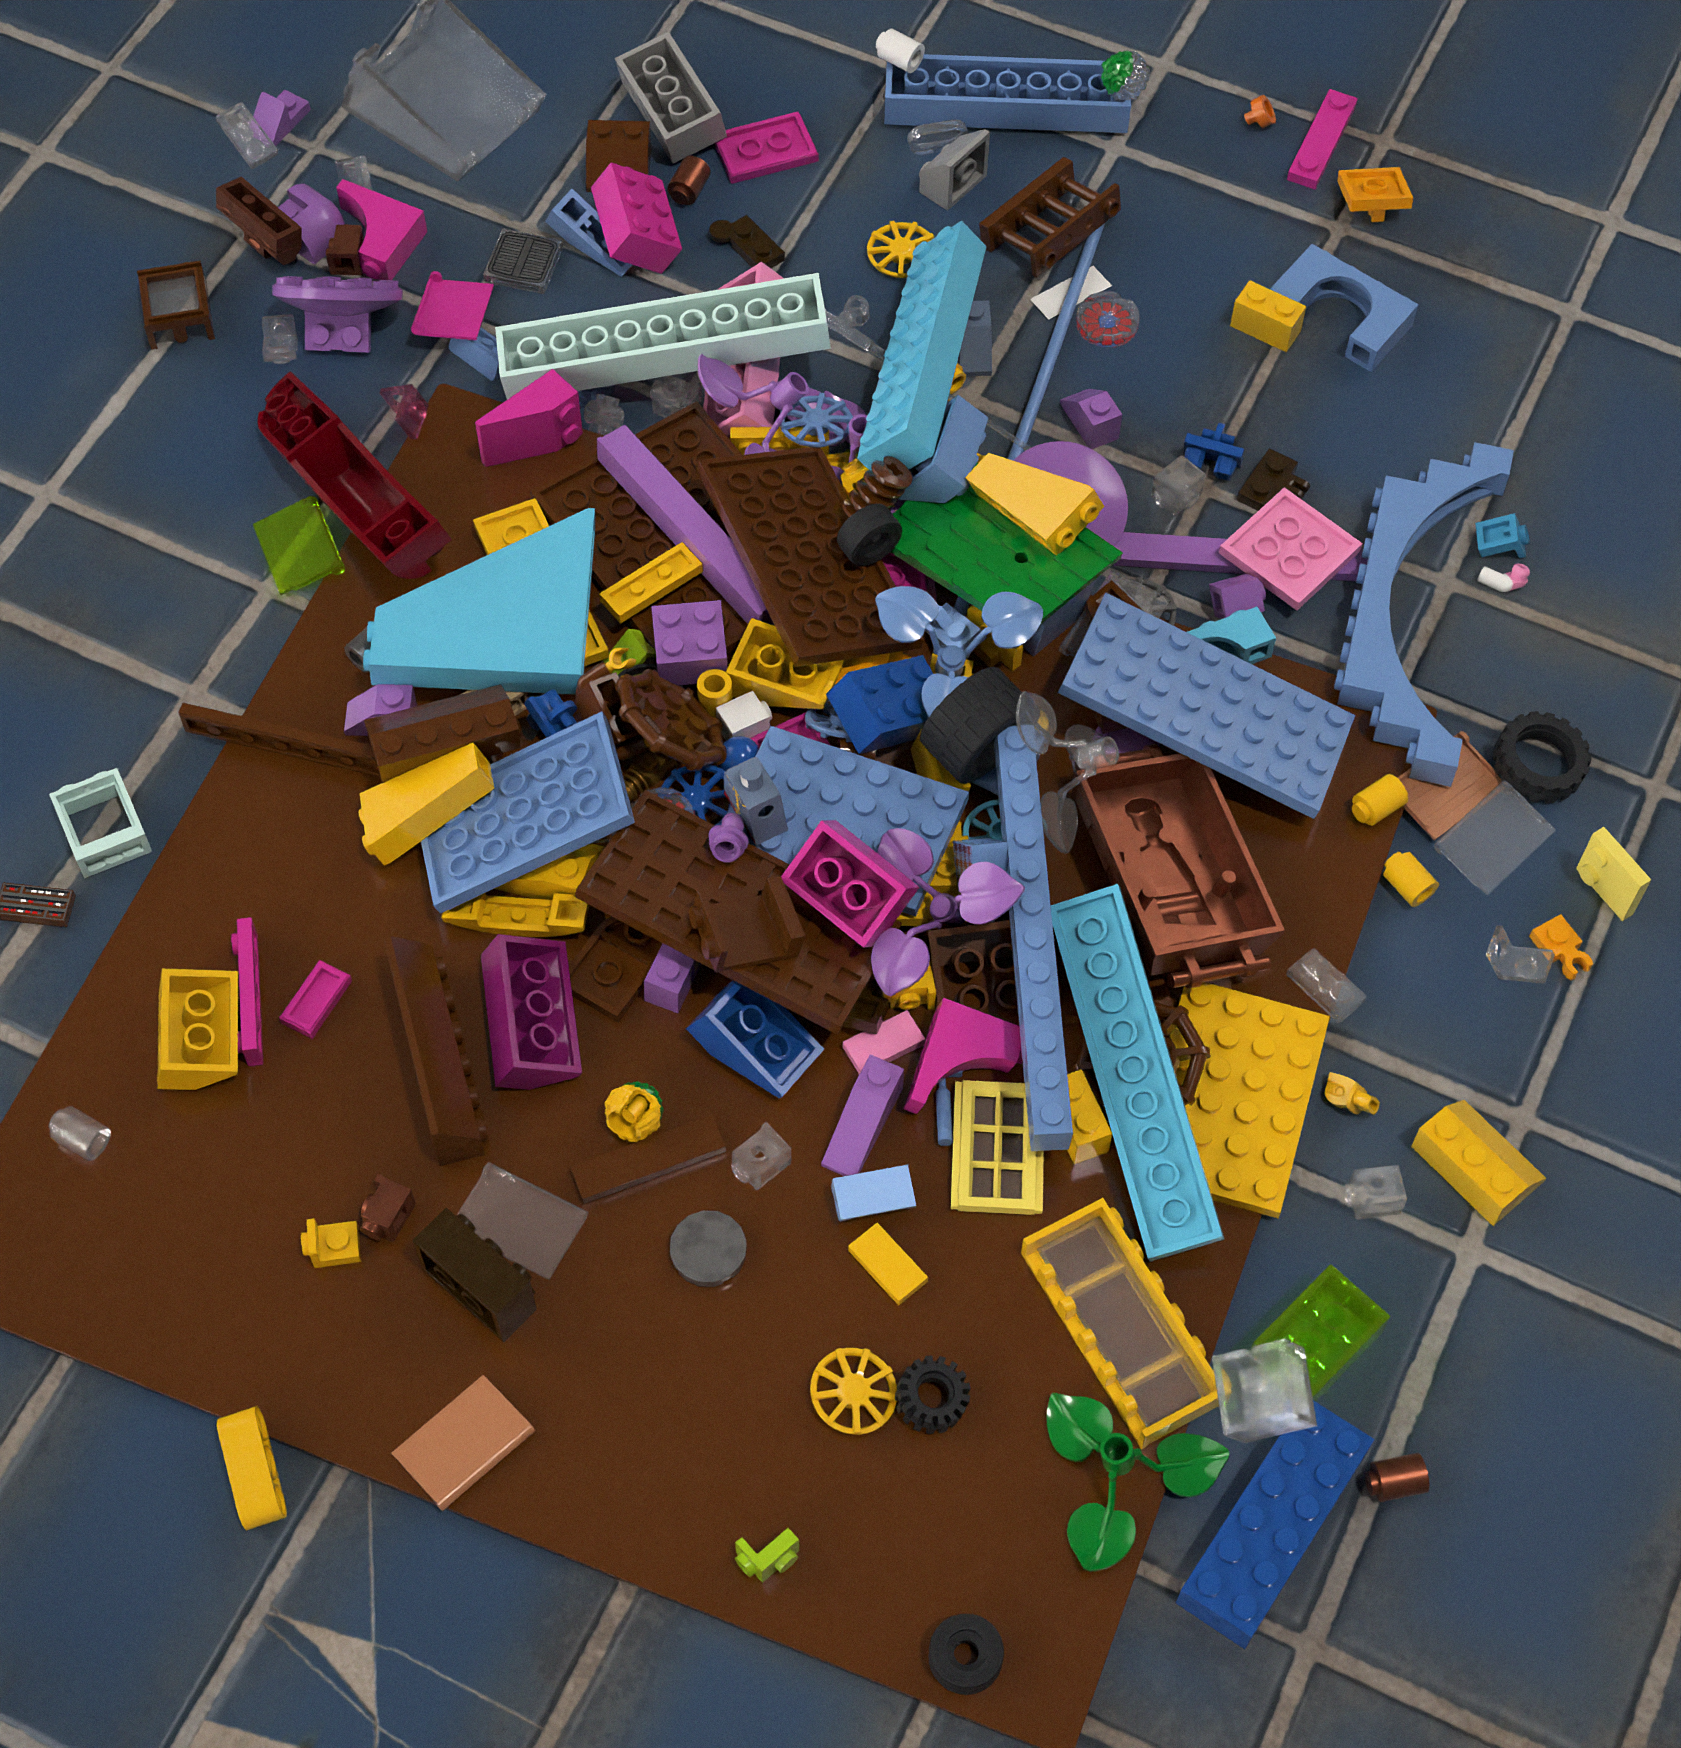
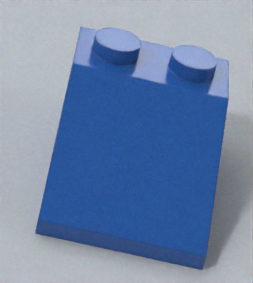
M734 980L729 982L686 1028L711 1056L777 1098L784 1096L824 1050L784 1006Z

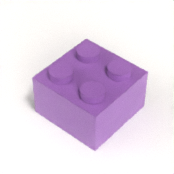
M721 600L652 606L657 672L660 677L676 685L697 684L699 676L707 670L719 669L726 672L727 653Z

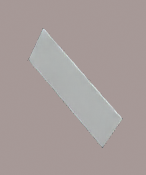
M1094 266L1089 268L1077 304L1112 286ZM1073 277L1030 299L1048 320L1060 314Z

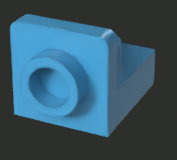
M1515 513L1475 523L1478 551L1481 557L1514 549L1519 559L1526 557L1525 545L1530 544L1529 533L1525 524L1520 525Z

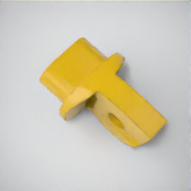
M1329 1073L1324 1093L1332 1105L1338 1108H1348L1351 1113L1356 1115L1361 1113V1111L1373 1115L1377 1113L1380 1102L1376 1097L1367 1094V1091L1354 1080L1340 1074Z

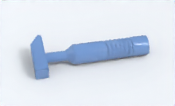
M963 1071L955 1073L949 1077H962ZM945 1078L939 1082V1088L935 1093L938 1144L941 1146H949L953 1143L950 1091L946 1088Z

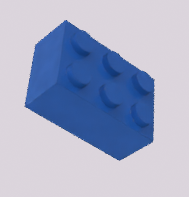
M923 655L848 672L826 693L858 754L916 740L928 719L922 702V687L927 678L933 674Z

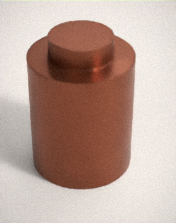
M686 156L667 187L668 193L676 203L691 205L695 202L711 174L708 164L696 156Z
M1419 1453L1371 1462L1370 1471L1365 1472L1368 1492L1371 1496L1376 1495L1380 1502L1429 1492L1427 1468Z

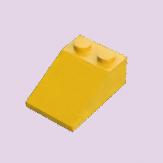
M751 618L726 673L732 680V697L734 698L754 691L759 701L764 700L768 706L824 709L828 701L826 693L834 687L845 660L795 667L776 627Z

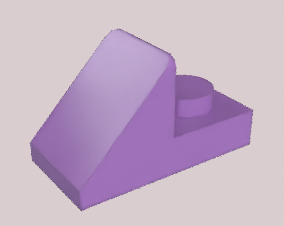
M285 89L277 98L262 92L248 131L249 136L274 149L311 110L309 101Z

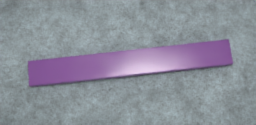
M1123 532L1115 546L1123 554L1121 559L1113 564L1114 566L1246 574L1219 554L1220 545L1227 539ZM1363 548L1330 580L1356 582L1360 563L1367 564V559L1361 557Z

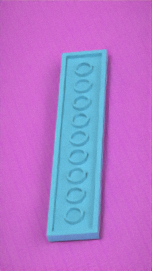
M1116 884L1051 905L1052 925L1148 1259L1151 1262L1224 1240L1121 888Z

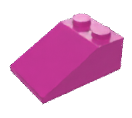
M551 369L478 419L475 425L482 464L488 467L556 452L567 444L574 443L583 434L578 391L555 370Z

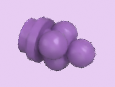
M728 813L722 819V825L713 826L708 833L710 850L714 857L722 862L737 860L749 844L748 837L743 832L744 823L742 817L737 813Z

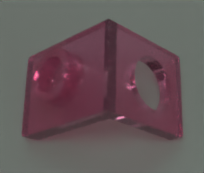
M412 384L380 389L379 394L396 413L395 421L410 439H417L429 404ZM393 395H402L401 402L396 401Z

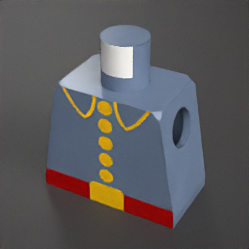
M750 758L724 772V794L734 811L742 817L744 827L756 846L788 831L781 795L759 758ZM764 807L766 816H758L759 811Z

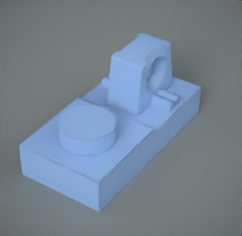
M945 603L943 606L938 605V616L930 625L935 629L939 643L944 647L955 645L965 650L982 630L948 603Z

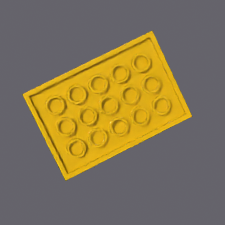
M1202 982L1200 987L1190 989L1184 986L1179 1006L1182 1005L1189 1010L1188 1016L1204 1045L1210 1048L1211 1055L1209 1059H1206L1194 1096L1196 1101L1192 1106L1187 1104L1185 1107L1212 1198L1217 1202L1279 1219L1330 1016ZM1175 1028L1170 1034L1177 1049L1187 1048L1188 1045L1178 1028ZM1190 1060L1180 1061L1176 1077L1178 1084L1181 1086Z

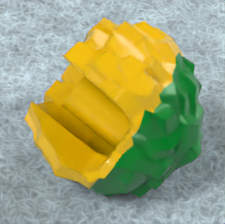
M628 1082L612 1090L605 1101L606 1123L623 1140L627 1139L629 1142L643 1140L660 1127V1119L664 1112L663 1100L659 1097V1092L653 1086H649L648 1083Z

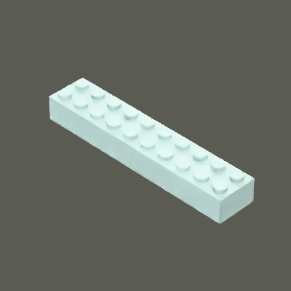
M819 273L495 327L499 373L507 400L551 369L555 370L576 391L698 371V357L701 354L708 358L720 360L730 366L831 349Z

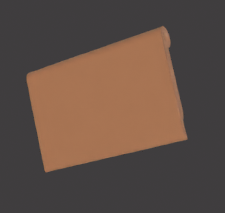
M1463 731L1453 736L1463 740L1458 768L1451 787L1409 778L1411 768L1397 777L1408 793V803L1403 806L1404 809L1434 841L1506 787L1495 769L1469 743V736Z
M482 1375L391 1454L433 1499L435 1504L444 1511L520 1443L532 1435L535 1429L503 1394Z

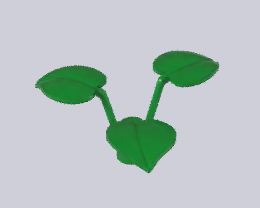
M1052 1393L1049 1398L1047 1428L1055 1450L1062 1457L1074 1462L1086 1460L1095 1450L1101 1453L1103 1466L1109 1472L1107 1508L1098 1503L1084 1504L1074 1511L1068 1522V1540L1084 1570L1092 1572L1112 1567L1129 1553L1136 1537L1134 1518L1128 1512L1114 1511L1117 1477L1129 1473L1134 1467L1135 1460H1139L1155 1472H1163L1164 1484L1172 1493L1181 1497H1196L1207 1492L1214 1485L1229 1459V1450L1215 1440L1196 1434L1178 1433L1165 1438L1159 1443L1157 1457L1161 1464H1157L1143 1455L1141 1449H1133L1132 1442L1126 1435L1113 1433L1112 1415L1101 1402L1088 1397L1068 1396L1059 1393Z

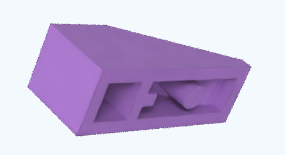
M871 1054L869 1055L853 1086L821 1162L822 1167L842 1176L860 1173L903 1089V1068Z

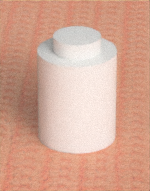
M892 28L882 32L876 41L878 57L908 73H913L923 59L924 45Z

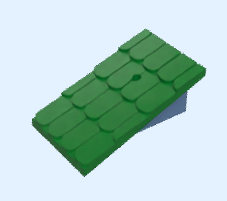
M971 485L961 496L955 495L946 503L907 500L902 507L893 513V516L901 524L902 536L890 553L982 611L984 604L991 596L1000 592L1020 594L1042 607L1043 618L1038 630L1030 640L1023 644V647L1033 657L1081 617L1096 579L1120 560L1123 552L1085 527L1069 547L1055 555L978 496Z

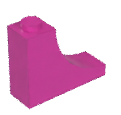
M342 179L336 187L340 208L357 218L366 229L364 242L358 251L362 273L372 279L393 280L427 233L424 211Z
M943 998L935 1009L903 1109L918 1114L925 1105L931 1090L945 1078L960 1071L982 1068L1008 1073L1016 1063L1022 1064L1020 1027Z

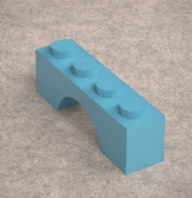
M1258 607L1246 611L1238 610L1229 617L1218 621L1205 622L1199 628L1187 632L1250 664L1272 657L1276 641L1274 633Z

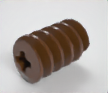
M893 456L884 457L883 462L874 461L871 464L872 470L864 473V480L857 482V489L850 491V499H845L842 502L843 511L850 517L858 510L871 504H883L890 510L897 503V499L904 494L905 489L912 483L913 477L908 468Z

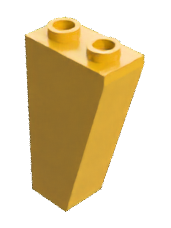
M988 453L965 477L978 496L1055 555L1069 547L1074 542L1076 536L1088 523L1094 521L1099 512L1105 507L1095 490L1089 485Z
M472 742L359 793L361 809H359L358 813L364 825L365 835L362 836V841L366 851L370 855H375L385 866L417 845L494 789L490 762Z

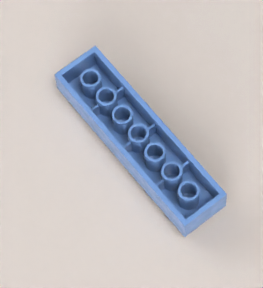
M924 54L920 65L913 73H908L887 62L884 124L1128 133L1131 111V75L1127 78L1125 77L1124 86L1121 85L1117 93L1108 94L1101 79L1103 72L1101 64L1104 61Z

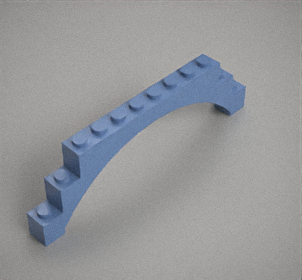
M1474 442L1471 455L1464 454L1462 465L1430 459L1427 472L1420 471L1418 482L1386 475L1383 488L1376 487L1372 507L1378 509L1377 513L1371 512L1366 531L1373 534L1371 539L1365 538L1361 555L1362 558L1367 559V564L1360 563L1356 583L1362 584L1361 590H1354L1350 609L1356 610V616L1349 615L1345 636L1351 637L1350 643H1343L1339 662L1345 663V669H1338L1334 690L1340 691L1338 705L1372 712L1369 726L1375 727L1373 741L1408 748L1405 763L1411 764L1409 778L1451 787L1458 768L1463 739L1453 737L1433 717L1419 699L1405 675L1396 653L1391 632L1389 610L1391 585L1405 557L1433 526L1451 513L1472 502L1493 494L1503 496L1514 450Z

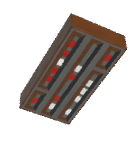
M3 882L0 891V920L67 927L76 895L73 890Z

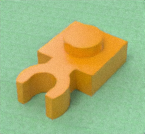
M1561 914L1531 931L1530 939L1549 963L1552 964L1557 960L1561 961L1563 964L1562 971L1566 978L1571 981L1575 979L1578 971L1574 968L1573 964L1581 965L1585 972L1590 971L1593 965L1591 957L1585 952L1577 950L1583 941Z

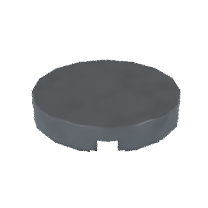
M700 1211L688 1215L677 1225L671 1236L670 1257L673 1265L686 1281L697 1286L715 1287L723 1284V1281L731 1277L733 1278L740 1272L746 1260V1238L741 1226L732 1217L719 1211Z

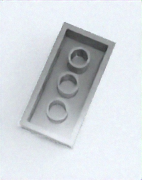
M669 32L615 58L623 85L645 120L650 121L651 130L672 163L684 159L686 156H690L727 137L721 112Z

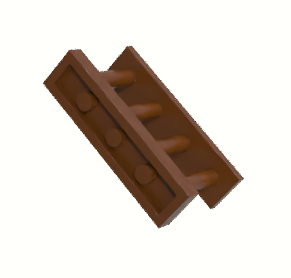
M1062 157L979 223L981 241L987 246L986 250L989 252L994 251L1002 243L1006 242L1030 255L1032 275L1037 278L1121 210L1120 187L1114 183L1100 194L1074 180L1073 161ZM1070 192L1089 202V204L1079 211L1058 199L1065 193ZM1048 208L1069 220L1058 228L1037 215ZM1027 225L1048 237L1037 245L1016 234V232Z

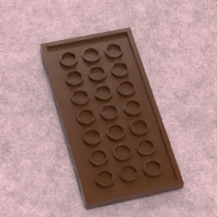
M821 447L797 448L698 461L696 470L795 667L920 649L924 642L923 636L915 642L902 643L891 638L880 623L875 598L881 592L896 587L882 559L868 566H856L837 543L838 532L849 518L842 509V502L849 498Z

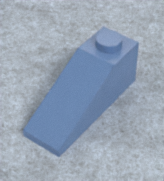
M573 189L551 210L545 222L570 245L620 277L630 269L632 264L610 258L598 212Z

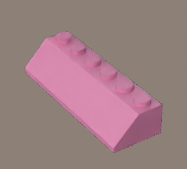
M760 262L719 289L784 278ZM781 357L730 365L738 373L742 381V392L747 393L766 386L772 381L777 382ZM705 390L703 409L729 439L731 427H772L774 424L775 406L770 400L771 391L744 401L738 399V404L734 408H729L716 402Z

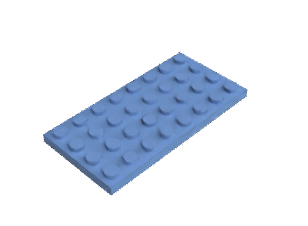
M1105 593L1058 691L1059 694L1313 819L1320 811L1355 717L1354 714L1108 593Z

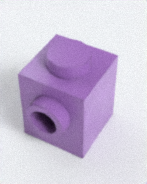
M1243 574L1209 584L1215 617L1224 619L1238 610L1246 611L1254 607H1258L1260 612L1265 611L1263 600L1266 599V592L1263 583L1257 577Z

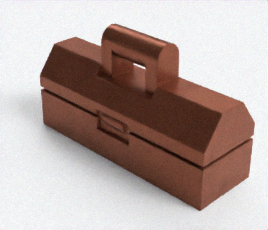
M242 176L216 188V208L244 231V241L264 258L268 259L273 256L282 265L295 260L301 249L302 227Z

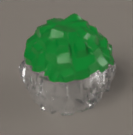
M1119 51L1101 64L1103 68L1101 74L1103 86L1106 87L1108 94L1115 101L1138 99L1141 90H1145L1147 86L1146 82L1150 78V67L1138 52Z

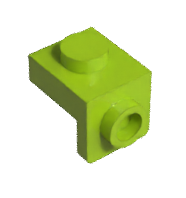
M787 1528L757 1554L741 1537L735 1542L738 1555L735 1557V1561L748 1577L755 1574L763 1583L777 1570L779 1573H783L798 1559L796 1553L799 1552V1539Z

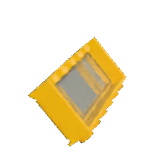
M1101 1198L1024 1238L1021 1254L1142 1450L1159 1438L1216 1407H1221L1227 1395V1384L1220 1371L1216 1368L1212 1370L1205 1359V1348L1199 1338L1195 1335L1191 1337L1184 1326L1185 1318L1176 1303L1170 1304L1163 1293L1165 1288L1159 1275L1154 1270L1150 1272L1143 1261V1251L1135 1239L1130 1240L1123 1230L1124 1223L1117 1209L1114 1207L1109 1208L1104 1198Z

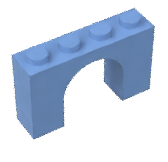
M1311 244L1270 288L1272 291L1305 305L1306 309L1315 301L1328 297L1342 298L1356 304L1363 311L1366 318L1350 335L1345 357L1370 372L1376 368L1413 326L1419 305L1314 244Z

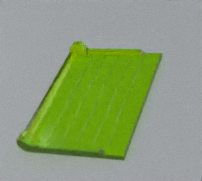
M308 496L253 523L280 595L291 590L297 591L331 573L339 575L345 571L344 564L315 496Z

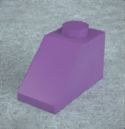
M1086 389L1060 399V405L1088 448L1094 449L1119 439L1122 413L1107 391Z
M377 684L350 700L347 704L344 734L368 736L364 720L416 707L417 702L413 685Z

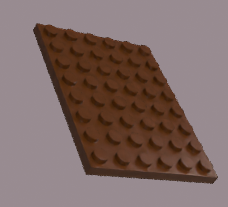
M696 401L636 433L635 436L729 536L696 468L698 461L702 459L742 454ZM597 455L530 491L531 499L535 498L538 501L544 516L551 525L587 508H595L596 530L592 576L603 590H606L676 546L598 461ZM701 573L627 619L635 630L642 632L645 641L655 649L652 606L721 600L727 654L737 649L748 626L744 619Z

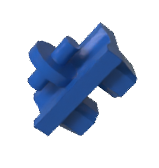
M1219 422L1216 431L1204 428L1201 436L1187 433L1184 441V468L1201 472L1206 458L1216 461L1213 472L1214 476L1230 481L1236 467L1241 468L1244 449L1233 446L1235 436L1224 434L1226 424Z
M555 689L541 696L529 697L524 703L529 711L526 718L532 729L541 730L546 738L577 723L572 716L576 712L577 706L571 700L563 702Z

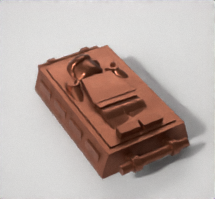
M1157 744L1145 745L1142 750L1112 755L1095 753L1091 754L1087 759L1076 760L1072 794L1111 885L1118 884L1121 888L1134 936L1150 975L1182 970L1168 974V985L1170 988L1185 986L1190 989L1200 987L1202 982L1237 975L1246 978L1255 976L1257 971L1270 969L1271 960L1268 955L1254 957V955L1263 953L1284 933L1285 929L1211 768L1183 754H1175V750L1167 746L1159 747ZM1236 959V961L1226 962L1199 968V966Z

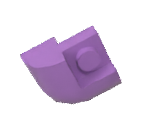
M296 184L287 189L289 199L278 208L302 227L301 249L298 254L315 265L326 256V249H329V238H334L336 225H345L342 214L332 201L306 184Z

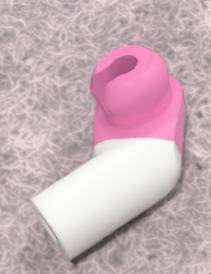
M1515 564L1511 572L1502 574L1484 566L1477 581L1500 592H1508L1524 587L1528 583L1527 577L1530 575V570L1523 564Z

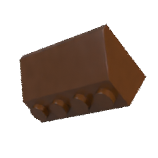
M501 684L364 720L382 783L472 742L485 757L521 748L519 727L510 699Z

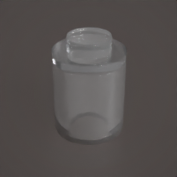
M73 1106L58 1110L49 1122L50 1138L87 1161L95 1160L104 1151L110 1140L111 1130Z

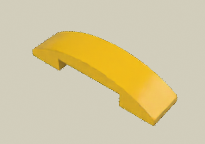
M484 893L443 912L441 918L444 922L486 933L520 937H554L584 931L589 904L579 900L573 894L554 893L552 900L487 896Z

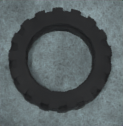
M1539 711L1529 712L1527 716L1520 714L1515 717L1513 722L1509 721L1494 746L1496 747L1492 756L1493 760L1496 761L1494 769L1497 775L1501 774L1502 783L1506 787L1510 786L1513 788V793L1519 797L1524 795L1529 797V801L1536 803L1539 800H1545V804L1554 803L1556 799L1563 801L1569 798L1571 793L1574 794L1589 772L1590 768L1588 766L1592 760L1591 754H1588L1589 744L1587 740L1583 741L1581 737L1582 732L1577 727L1572 728L1569 725L1570 722L1563 717L1560 720L1555 718V714L1546 712L1542 715L1539 714ZM1534 738L1553 744L1564 755L1568 765V772L1560 776L1551 777L1542 776L1531 771L1521 762L1517 755L1516 743L1520 740Z

